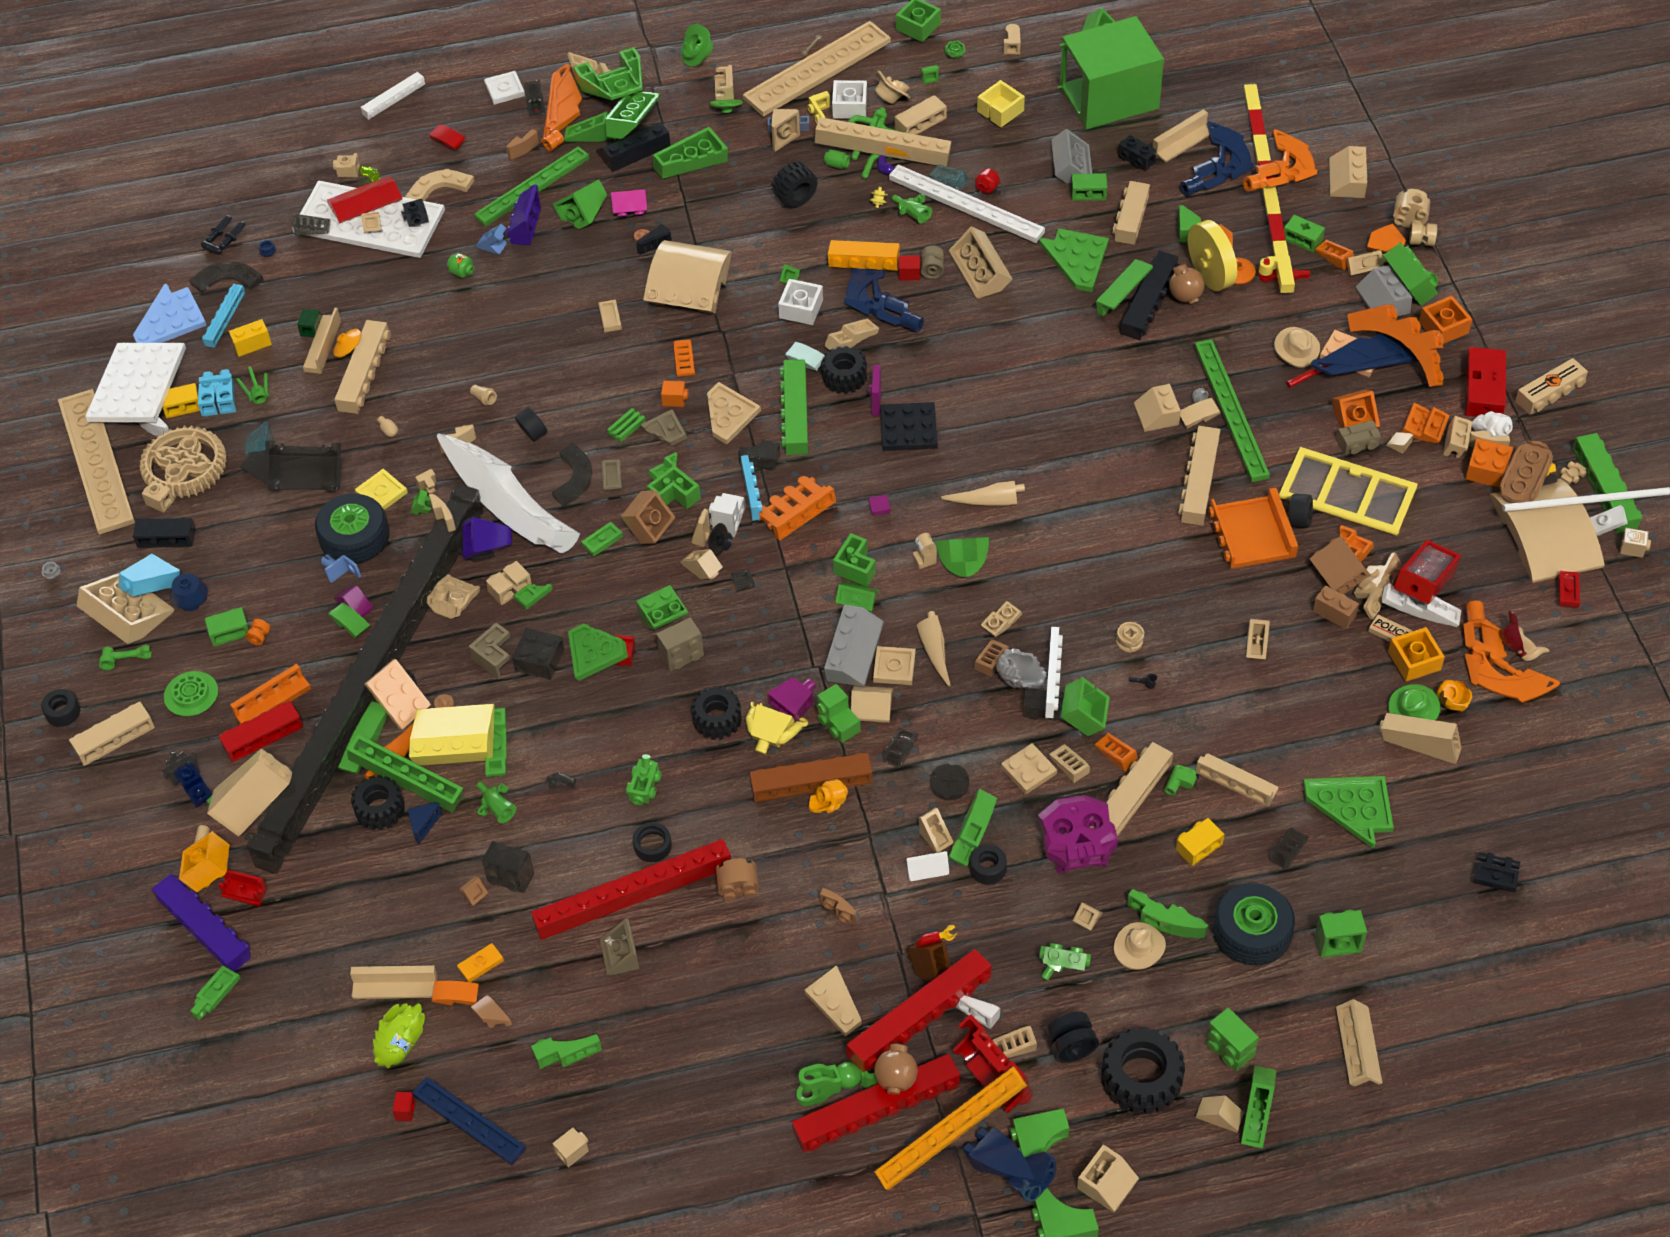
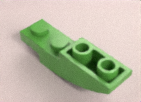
M978 789L964 818L963 826L948 855V859L963 867H967L972 852L978 847L995 807L996 797Z
M1134 889L1128 894L1127 905L1141 913V922L1147 923L1159 931L1180 937L1205 938L1207 935L1208 925L1201 918H1196L1189 914L1184 908L1172 904L1169 909H1166L1163 904L1154 902L1143 892H1138Z

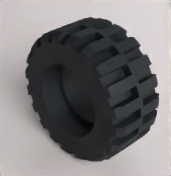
M1140 1027V1030L1130 1028L1126 1034L1123 1031L1117 1034L1116 1039H1111L1103 1053L1101 1081L1106 1094L1111 1095V1100L1115 1104L1119 1102L1122 1109L1126 1111L1128 1108L1132 1109L1133 1113L1139 1114V1111H1145V1114H1152L1154 1109L1159 1112L1164 1110V1105L1170 1106L1174 1102V1098H1177L1180 1094L1185 1072L1184 1056L1182 1051H1178V1044L1175 1041L1170 1042V1036L1165 1033L1161 1035L1159 1030L1154 1028L1152 1031L1147 1030V1027ZM1146 1058L1155 1062L1161 1068L1163 1075L1154 1082L1140 1083L1129 1078L1122 1067L1132 1059Z

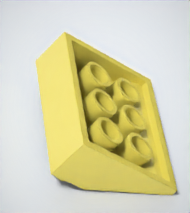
M484 704L417 709L410 737L409 758L419 766L485 761V758H493L495 705Z

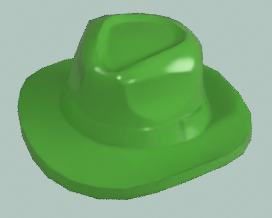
M692 24L687 28L681 50L683 62L693 67L698 66L704 59H707L713 50V43L708 29L699 24Z
M1412 684L1403 686L1392 694L1389 701V712L1391 714L1436 720L1440 714L1441 705L1438 696L1433 690L1423 685Z

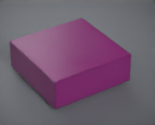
M887 495L869 498L872 516L890 513Z

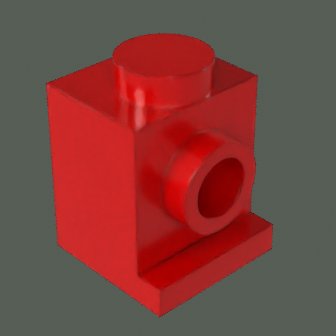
M615 635V637L625 641L628 658L614 665L632 666L636 649L634 636Z

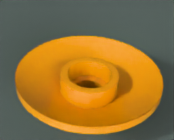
M352 329L340 334L337 338L333 354L338 358L349 354L359 343L361 331L359 329Z

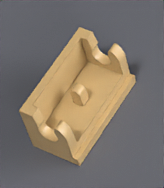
M732 65L716 68V72H723L722 75H715L716 100L734 99Z
M1454 416L1447 428L1443 450L1444 456H1449L1452 451L1457 452L1456 458H1459L1464 451H1467L1472 421Z

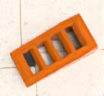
M1325 240L1315 248L1316 253L1343 270L1347 268L1346 258L1354 256L1352 250Z
M691 340L674 341L677 377L695 375Z
M1107 733L1094 744L1095 748L1124 772L1131 767L1134 761H1138L1136 750L1110 733Z

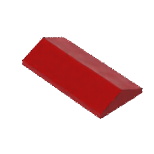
M387 176L329 198L327 203L338 222L342 223L361 216L363 213H368L400 201L403 198L394 179Z

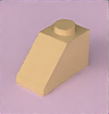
M711 549L692 551L680 562L700 579L711 580L723 568Z

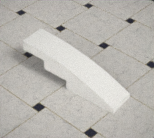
M1389 583L1384 586L1383 603L1422 619L1454 627L1459 626L1461 610L1437 597L1430 604H1427L1394 589V586Z

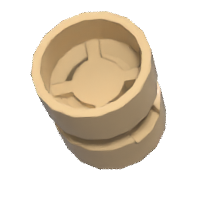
M1412 222L1409 244L1420 245L1423 243L1424 246H1435L1437 224L1427 223L1423 226L1422 223Z

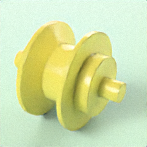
M878 187V190L871 192L874 197L870 201H873L877 208H879V205L886 203L883 199L888 194L882 191V187Z

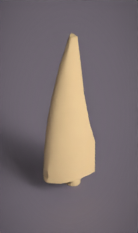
M1015 481L1000 482L969 492L941 496V498L971 505H1017L1016 492L1025 491L1024 484L1015 485Z
M930 611L927 613L928 618L917 624L918 633L933 666L950 687L951 684L945 663L944 637L941 625L935 612Z

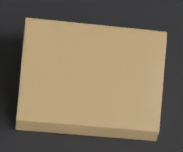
M773 109L772 141L773 151L776 152L800 136L799 111L797 109Z
M854 686L851 697V711L860 721L890 723L893 688Z

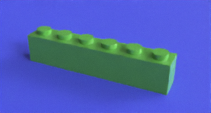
M805 359L784 360V368H780L781 378H784V381H781V392H784V395H781V406H785V409H781L782 420H785V423H782V434H785V437H782V448H786V455L808 454Z
M1594 433L1576 437L1573 451L1580 465L1586 468V476L1595 494L1628 492L1625 482L1619 476V470L1615 468L1612 457L1607 453L1604 442L1600 440L1598 434ZM1634 499L1600 502L1604 511L1619 505L1624 507L1628 524L1614 529L1616 534L1623 533L1625 528L1638 530L1642 515L1637 510Z
M359 734L356 735L347 749L348 760L377 775H382L383 778L385 776L390 777V780H395L397 785L432 803H439L440 807L451 813L455 811L463 798V787Z

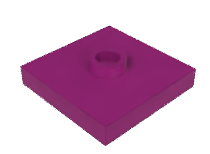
M880 365L873 366L872 385H869V396H872V416H879Z

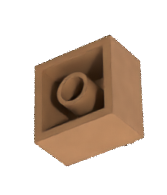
M656 490L641 491L621 515L623 521L641 544L656 543L676 518Z

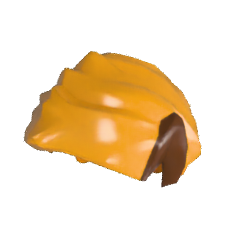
M1444 680L1438 688L1437 696L1441 705H1444L1447 709L1463 712L1472 700V690L1467 688L1465 682Z

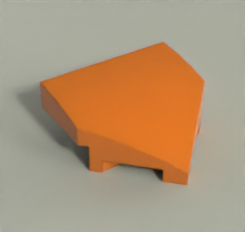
M1390 224L1371 232L1367 250H1381V253L1385 254L1400 242L1404 246L1406 240L1394 224Z

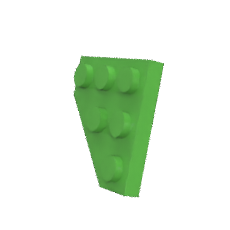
M586 624L568 631L574 675L578 681L628 658L626 643L621 638L611 636Z

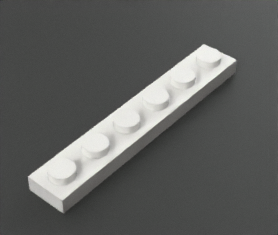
M1051 627L1045 718H1053L1054 710H1058L1059 698L1055 697H1059L1060 673L1056 672H1060L1061 660L1057 659H1061L1062 648L1059 647H1062L1063 635H1059V627Z

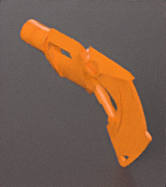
M1274 129L1272 133L1278 150L1283 151L1282 161L1275 160L1272 163L1260 166L1255 165L1257 174L1244 177V189L1250 192L1289 183L1291 180L1297 182L1317 175L1318 169H1315L1313 157L1308 150L1309 145ZM1289 156L1295 159V165L1288 169L1290 165ZM1278 174L1279 176L1271 179H1266L1267 176Z
M1471 601L1466 604L1468 622L1463 624L1465 645L1472 651L1471 655L1465 654L1471 683L1477 687L1478 684L1491 692L1515 698L1523 703L1542 696L1560 685V682L1554 678L1528 668L1522 672L1503 660L1507 656V652H1504V645L1502 644V629L1485 619L1484 605L1481 601ZM1474 627L1482 629L1483 643L1475 639ZM1491 664H1495L1499 668L1506 670L1507 672L1512 674V676H1504L1500 674L1491 666Z

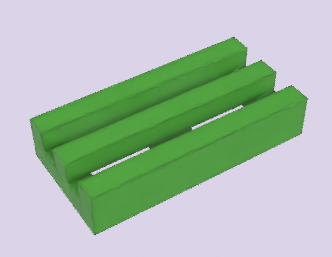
M631 408L611 425L607 432L621 443L638 429L641 424L646 422L645 416H640L639 412H635V409Z

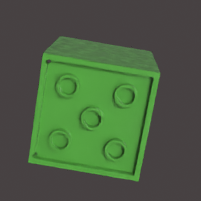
M1137 16L1062 37V44H1059L1060 47L1062 46L1060 86L1057 89H1062L1085 129L1159 109L1164 58ZM1069 50L1080 68L1083 78L1066 82L1067 53Z

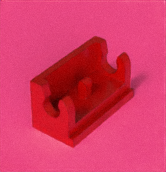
M227 870L223 876L225 878L224 883H219L222 893L221 897L260 906L267 891L263 878Z

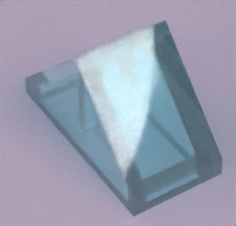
M265 421L245 439L244 454L273 453L274 439L269 422Z

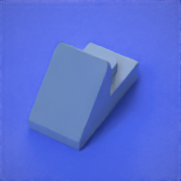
M500 224L486 232L478 241L476 247L500 254L507 244L503 239L506 227Z

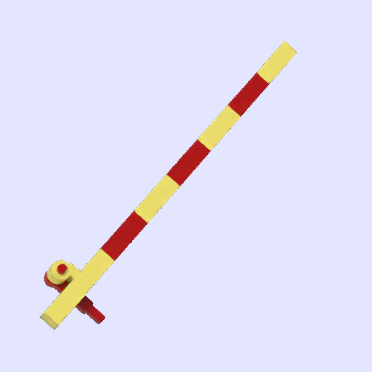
M1256 84L1244 85L1258 166L1271 163ZM1274 175L1267 176L1266 179L1274 178ZM1276 186L1262 188L1274 256L1261 259L1258 278L1262 282L1278 280L1280 293H1292L1295 287L1294 280L1310 278V270H1292Z

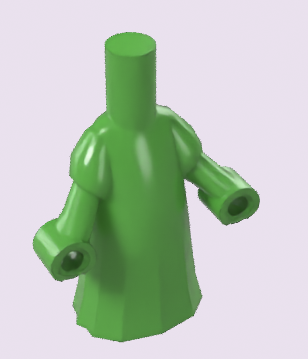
M920 194L914 199H902L897 195L892 197V201L898 204L899 213L901 215L907 213L910 217L917 220L918 223L926 222L932 215V208L921 204L925 202L924 194Z
M482 781L476 785L483 794L481 799L482 805L478 809L479 815L485 817L488 814L486 809L489 807L497 821L502 824L508 822L514 816L517 810L515 804L499 794L500 792L506 793L508 786L500 784L498 787L488 788Z

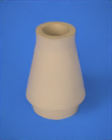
M473 385L470 389V393L484 405H492L497 399V394L492 388Z

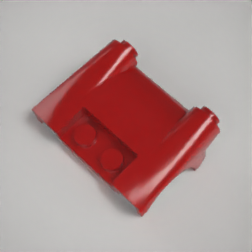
M970 1014L958 1024L960 1028L969 1027V1030L964 1039L952 1050L956 1055L961 1053L967 1061L965 1064L966 1068L984 1088L1010 1068L1015 1067L1027 1086L1000 1106L1001 1108L1006 1106L1005 1112L1008 1114L1017 1105H1025L1031 1100L1032 1091L1027 1077L1013 1061L1006 1057L988 1036L981 1024Z

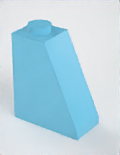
M150 554L119 573V588L131 596L171 588L173 580L180 575V570L154 554Z

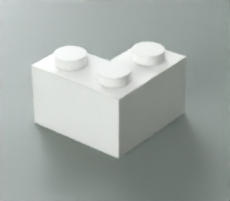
M723 493L722 497L716 496L714 503L711 502L709 507V513L711 514L710 525L714 528L718 523H723L732 537H735L745 511L744 497Z

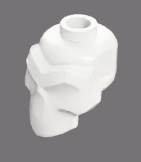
M1493 411L1477 416L1472 422V427L1475 431H1489L1490 436H1507L1513 428L1512 420L1509 416L1494 413Z

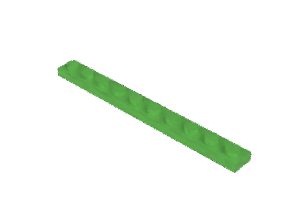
M1213 340L1195 342V350L1251 483L1269 479V471Z

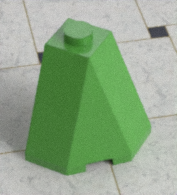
M597 180L553 203V206L561 220L569 221L574 224V227L581 229L592 223L607 193L600 180Z

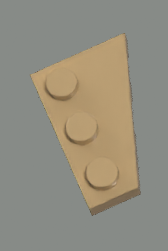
M837 965L805 989L806 996L845 1037L862 1024V1020Z

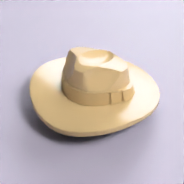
M1135 922L1125 926L1118 933L1114 942V954L1116 959L1127 968L1134 970L1146 969L1154 965L1162 957L1166 942L1163 935L1153 926L1143 922Z

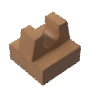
M474 876L459 889L472 906L488 894L480 878Z

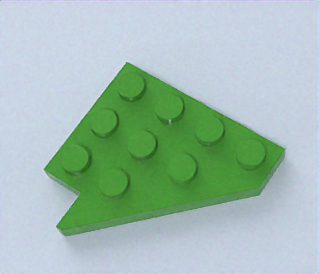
M1058 228L1055 240L1040 238L1039 245L1073 287L1078 290L1093 292L1109 238Z
M1385 776L1304 779L1303 785L1306 801L1371 848H1375L1376 844L1374 833L1393 832L1394 827Z

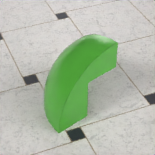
M989 537L936 541L937 552L944 566L953 574L961 577H969L978 572L984 564L988 553Z

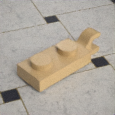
M1381 250L1346 258L1349 275L1372 271L1375 268L1384 266L1383 262H1387V260L1383 256L1384 254L1381 253Z

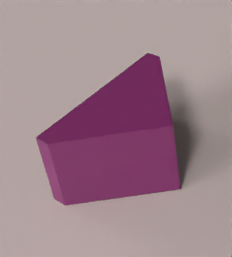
M357 585L348 586L334 597V600L339 604L345 603L361 617H364L373 610V606Z

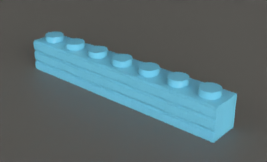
M233 284L229 288V292L225 296L223 303L220 304L216 316L212 319L211 325L202 337L205 346L216 347L245 294L243 285Z

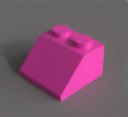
M646 189L611 193L613 213H617V216H626L627 212L634 211V215L644 214V210H647Z

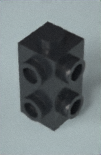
M1129 135L1119 143V157L1145 172L1156 162L1157 150L1139 139Z

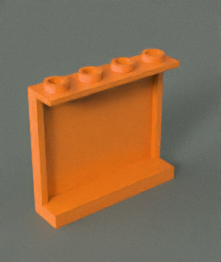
M1277 488L1269 489L1268 496L1226 504L1216 505L1215 500L1211 499L1208 515L1209 518L1213 519L1214 532L1218 533V543L1220 547H1223L1224 560L1228 562L1230 569L1295 558L1297 556L1298 544Z

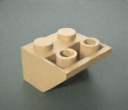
M1102 1145L1078 1177L1077 1189L1115 1213L1137 1183L1139 1177L1122 1156Z

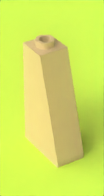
M1386 713L1385 719L1380 722L1379 730L1382 732L1384 741L1453 764L1457 763L1462 749L1457 724Z

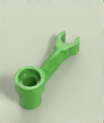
M143 645L135 650L114 652V649L111 647H105L102 649V656L99 658V667L103 670H111L115 667L116 659L138 657L149 659L151 658L152 651H149V645Z

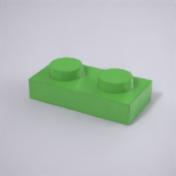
M609 522L581 542L582 546L594 557L621 539L623 534L612 522Z

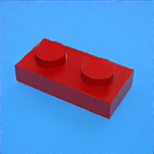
M1559 571V606L1579 608V572Z

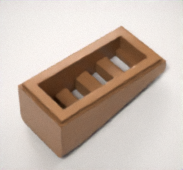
M991 639L976 659L974 670L992 677L996 671L998 658L1001 657V654H1004L1006 649H1009V646Z

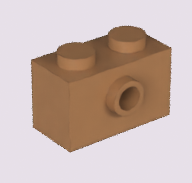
M1325 585L1315 598L1313 612L1347 629L1356 618L1359 603Z

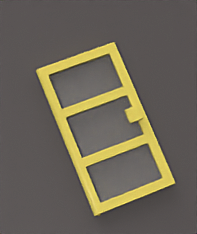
M1300 447L1279 496L1280 499L1290 501L1292 494H1310L1313 498V509L1397 536L1418 484Z

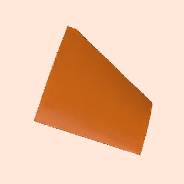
M1341 525L1339 529L1340 536L1362 562L1373 549V542L1357 536L1356 530Z

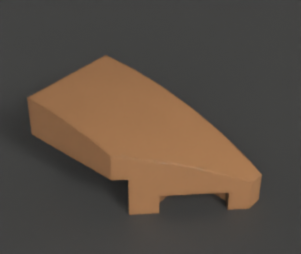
M488 995L471 1006L473 1013L483 1022H487L489 1028L503 1023L506 1026L512 1025L509 1017Z

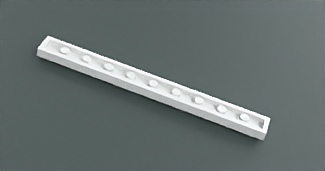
M897 165L889 175V180L1034 243H1037L1045 233V228L901 165Z

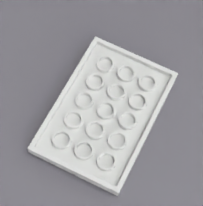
M117 343L85 416L87 422H156L186 350L185 344Z

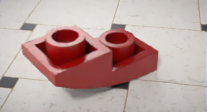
M441 124L429 134L432 140L442 142L446 148L454 150L459 148L466 139L459 132Z

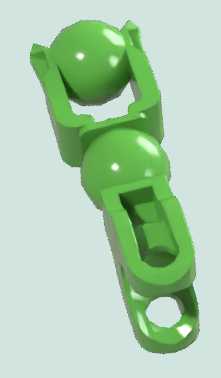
M843 1062L837 1068L835 1064L830 1066L815 1064L800 1070L798 1077L800 1086L797 1089L796 1099L802 1106H812L824 1102L833 1094L839 1093L841 1087L852 1089L859 1083L860 1086L868 1089L877 1085L878 1082L874 1073L869 1074L867 1071L863 1073L852 1062ZM810 1075L813 1078L811 1080H806L804 1077ZM803 1093H813V1095L810 1098H805L802 1096Z

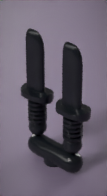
M227 215L216 227L211 228L212 232L208 235L206 241L201 242V247L209 253L221 254L222 249H225L231 241L235 242L237 240L235 236L244 228L245 222L240 221L230 233H226V238L220 243L219 247L211 244L218 235L222 236V230L231 221L232 217Z

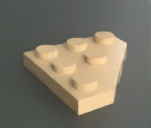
M720 382L707 393L713 437L725 444H728L761 411V406Z

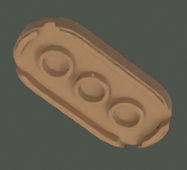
M1529 441L1527 444H1522L1516 449L1500 484L1501 495L1508 503L1534 501L1538 496L1553 462L1552 452L1545 443Z

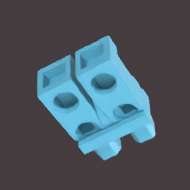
M221 370L220 375H213L210 371L204 372L203 376L199 377L198 406L201 415H218V408L220 414L236 412L235 384L229 370Z

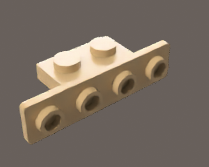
M1391 553L1385 566H1368L1367 571L1370 573V576L1359 583L1354 592L1356 598H1368L1364 609L1371 620L1375 619L1383 603L1384 586L1388 583L1393 585L1396 576L1401 570L1402 564L1396 553Z

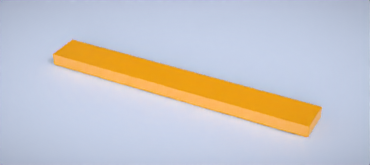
M1015 1067L1010 1068L874 1171L884 1188L890 1190L1024 1089L1027 1084Z

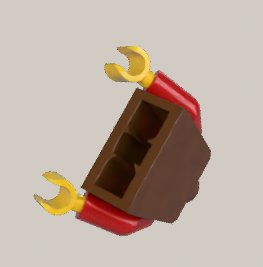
M949 925L943 932L935 931L924 934L916 940V944L911 946L907 952V958L912 961L914 973L928 983L950 968L945 941H942V938L947 941L954 939L957 933L954 935L949 933L950 930L955 928L954 925Z

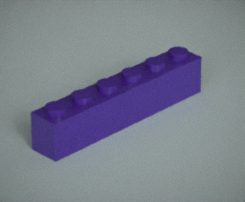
M170 874L154 886L152 891L156 899L222 965L235 972L251 959L248 952L250 948L244 940L239 941L234 930L231 927L226 928L221 917L217 914L214 916L211 913V908L205 902L201 903L198 895L193 890L189 891L186 888L187 885L179 880V878L176 879Z

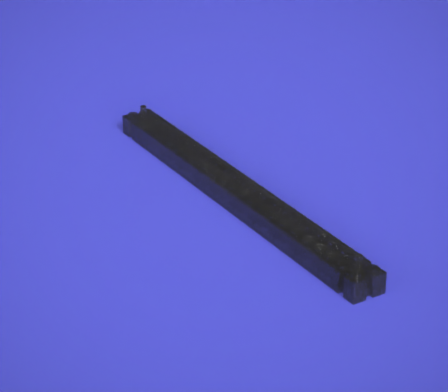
M458 484L456 489L451 492L450 500L445 505L452 514L456 530L448 532L444 518L435 520L431 532H428L424 544L419 547L417 556L410 562L406 575L402 576L399 587L394 590L392 599L389 604L385 605L382 616L377 619L375 628L372 633L368 634L364 647L359 650L357 659L350 665L349 672L342 679L337 693L332 696L329 707L323 711L322 719L319 724L315 725L311 738L305 742L304 750L296 758L294 767L291 770L290 784L268 806L266 815L257 825L258 833L252 834L247 832L245 834V840L248 841L247 848L256 868L277 874L283 865V858L291 851L339 767L344 752L370 703L376 702V698L366 687L365 683L393 659L399 662L430 607L427 604V596L433 591L437 583L449 574L463 550V523L472 517L480 519L483 515L482 503H479L481 499L479 489Z

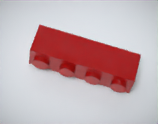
M289 700L267 712L261 713L249 721L243 722L231 730L225 731L219 735V739L233 763L303 728V724L299 714Z

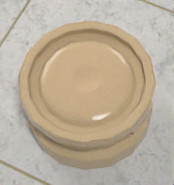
M1134 622L1121 624L1117 631V646L1125 652L1139 650L1143 644V628Z

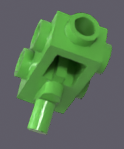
M644 754L642 759L638 760L637 766L633 767L632 781L628 782L626 787V794H628L629 800L638 806L643 805V803L649 804L650 799L655 798L656 787L654 786L656 782H660L662 771H659L658 762L650 760V755Z
M1050 943V947L1041 946L1039 958L1043 959V963L1048 965L1041 976L1049 980L1054 970L1062 972L1063 967L1084 971L1085 966L1089 967L1091 954L1083 953V949L1077 947L1064 950L1062 949L1063 945Z

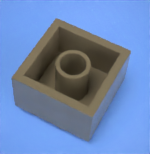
M691 617L656 633L659 656L670 672L680 669L684 665L697 661L704 656L702 634Z

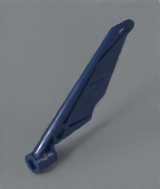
M1378 334L1371 339L1357 338L1320 360L1314 359L1311 362V367L1328 375H1337L1419 360L1402 342L1383 334ZM1320 365H1328L1329 367L1324 368Z

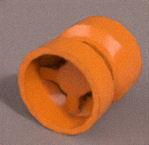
M254 619L251 629L247 631L245 638L254 645H262L265 640L264 636L269 633L271 627L261 619Z

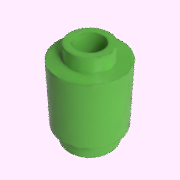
M830 149L829 152L825 153L824 162L830 167L847 169L850 163V155Z

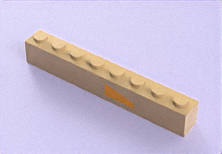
M822 117L818 119L815 133V143L943 167H947L951 148V141Z

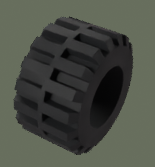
M794 161L782 167L772 182V191L786 207L797 208L813 197L814 192L817 190L818 178L803 162Z
M838 346L837 349L832 348L830 352H827L822 359V380L827 388L830 387L831 391H836L839 394L841 392H844V394H848V392L853 393L856 389H861V385H864L865 380H867V362L864 354L860 350L856 351V348H848V346Z
M714 686L712 689L708 687L705 688L706 691L703 692L701 690L698 692L699 696H695L694 702L691 704L693 724L699 734L703 733L705 738L711 737V740L716 738L721 740L724 739V736H732L731 732L735 733L737 731V727H740L742 720L738 696L733 694V691L730 689L727 691L726 687L723 686L721 688ZM714 710L725 711V713L719 716L708 714Z
M377 775L376 778L370 776L368 780L363 779L361 781L362 784L355 786L356 790L352 791L351 803L357 821L360 824L362 823L363 827L367 828L369 826L370 830H375V828L383 830V827L388 829L392 823L396 824L398 822V818H402L405 803L400 787L395 780H390V777L387 776L382 778V775ZM375 800H386L380 806H369Z

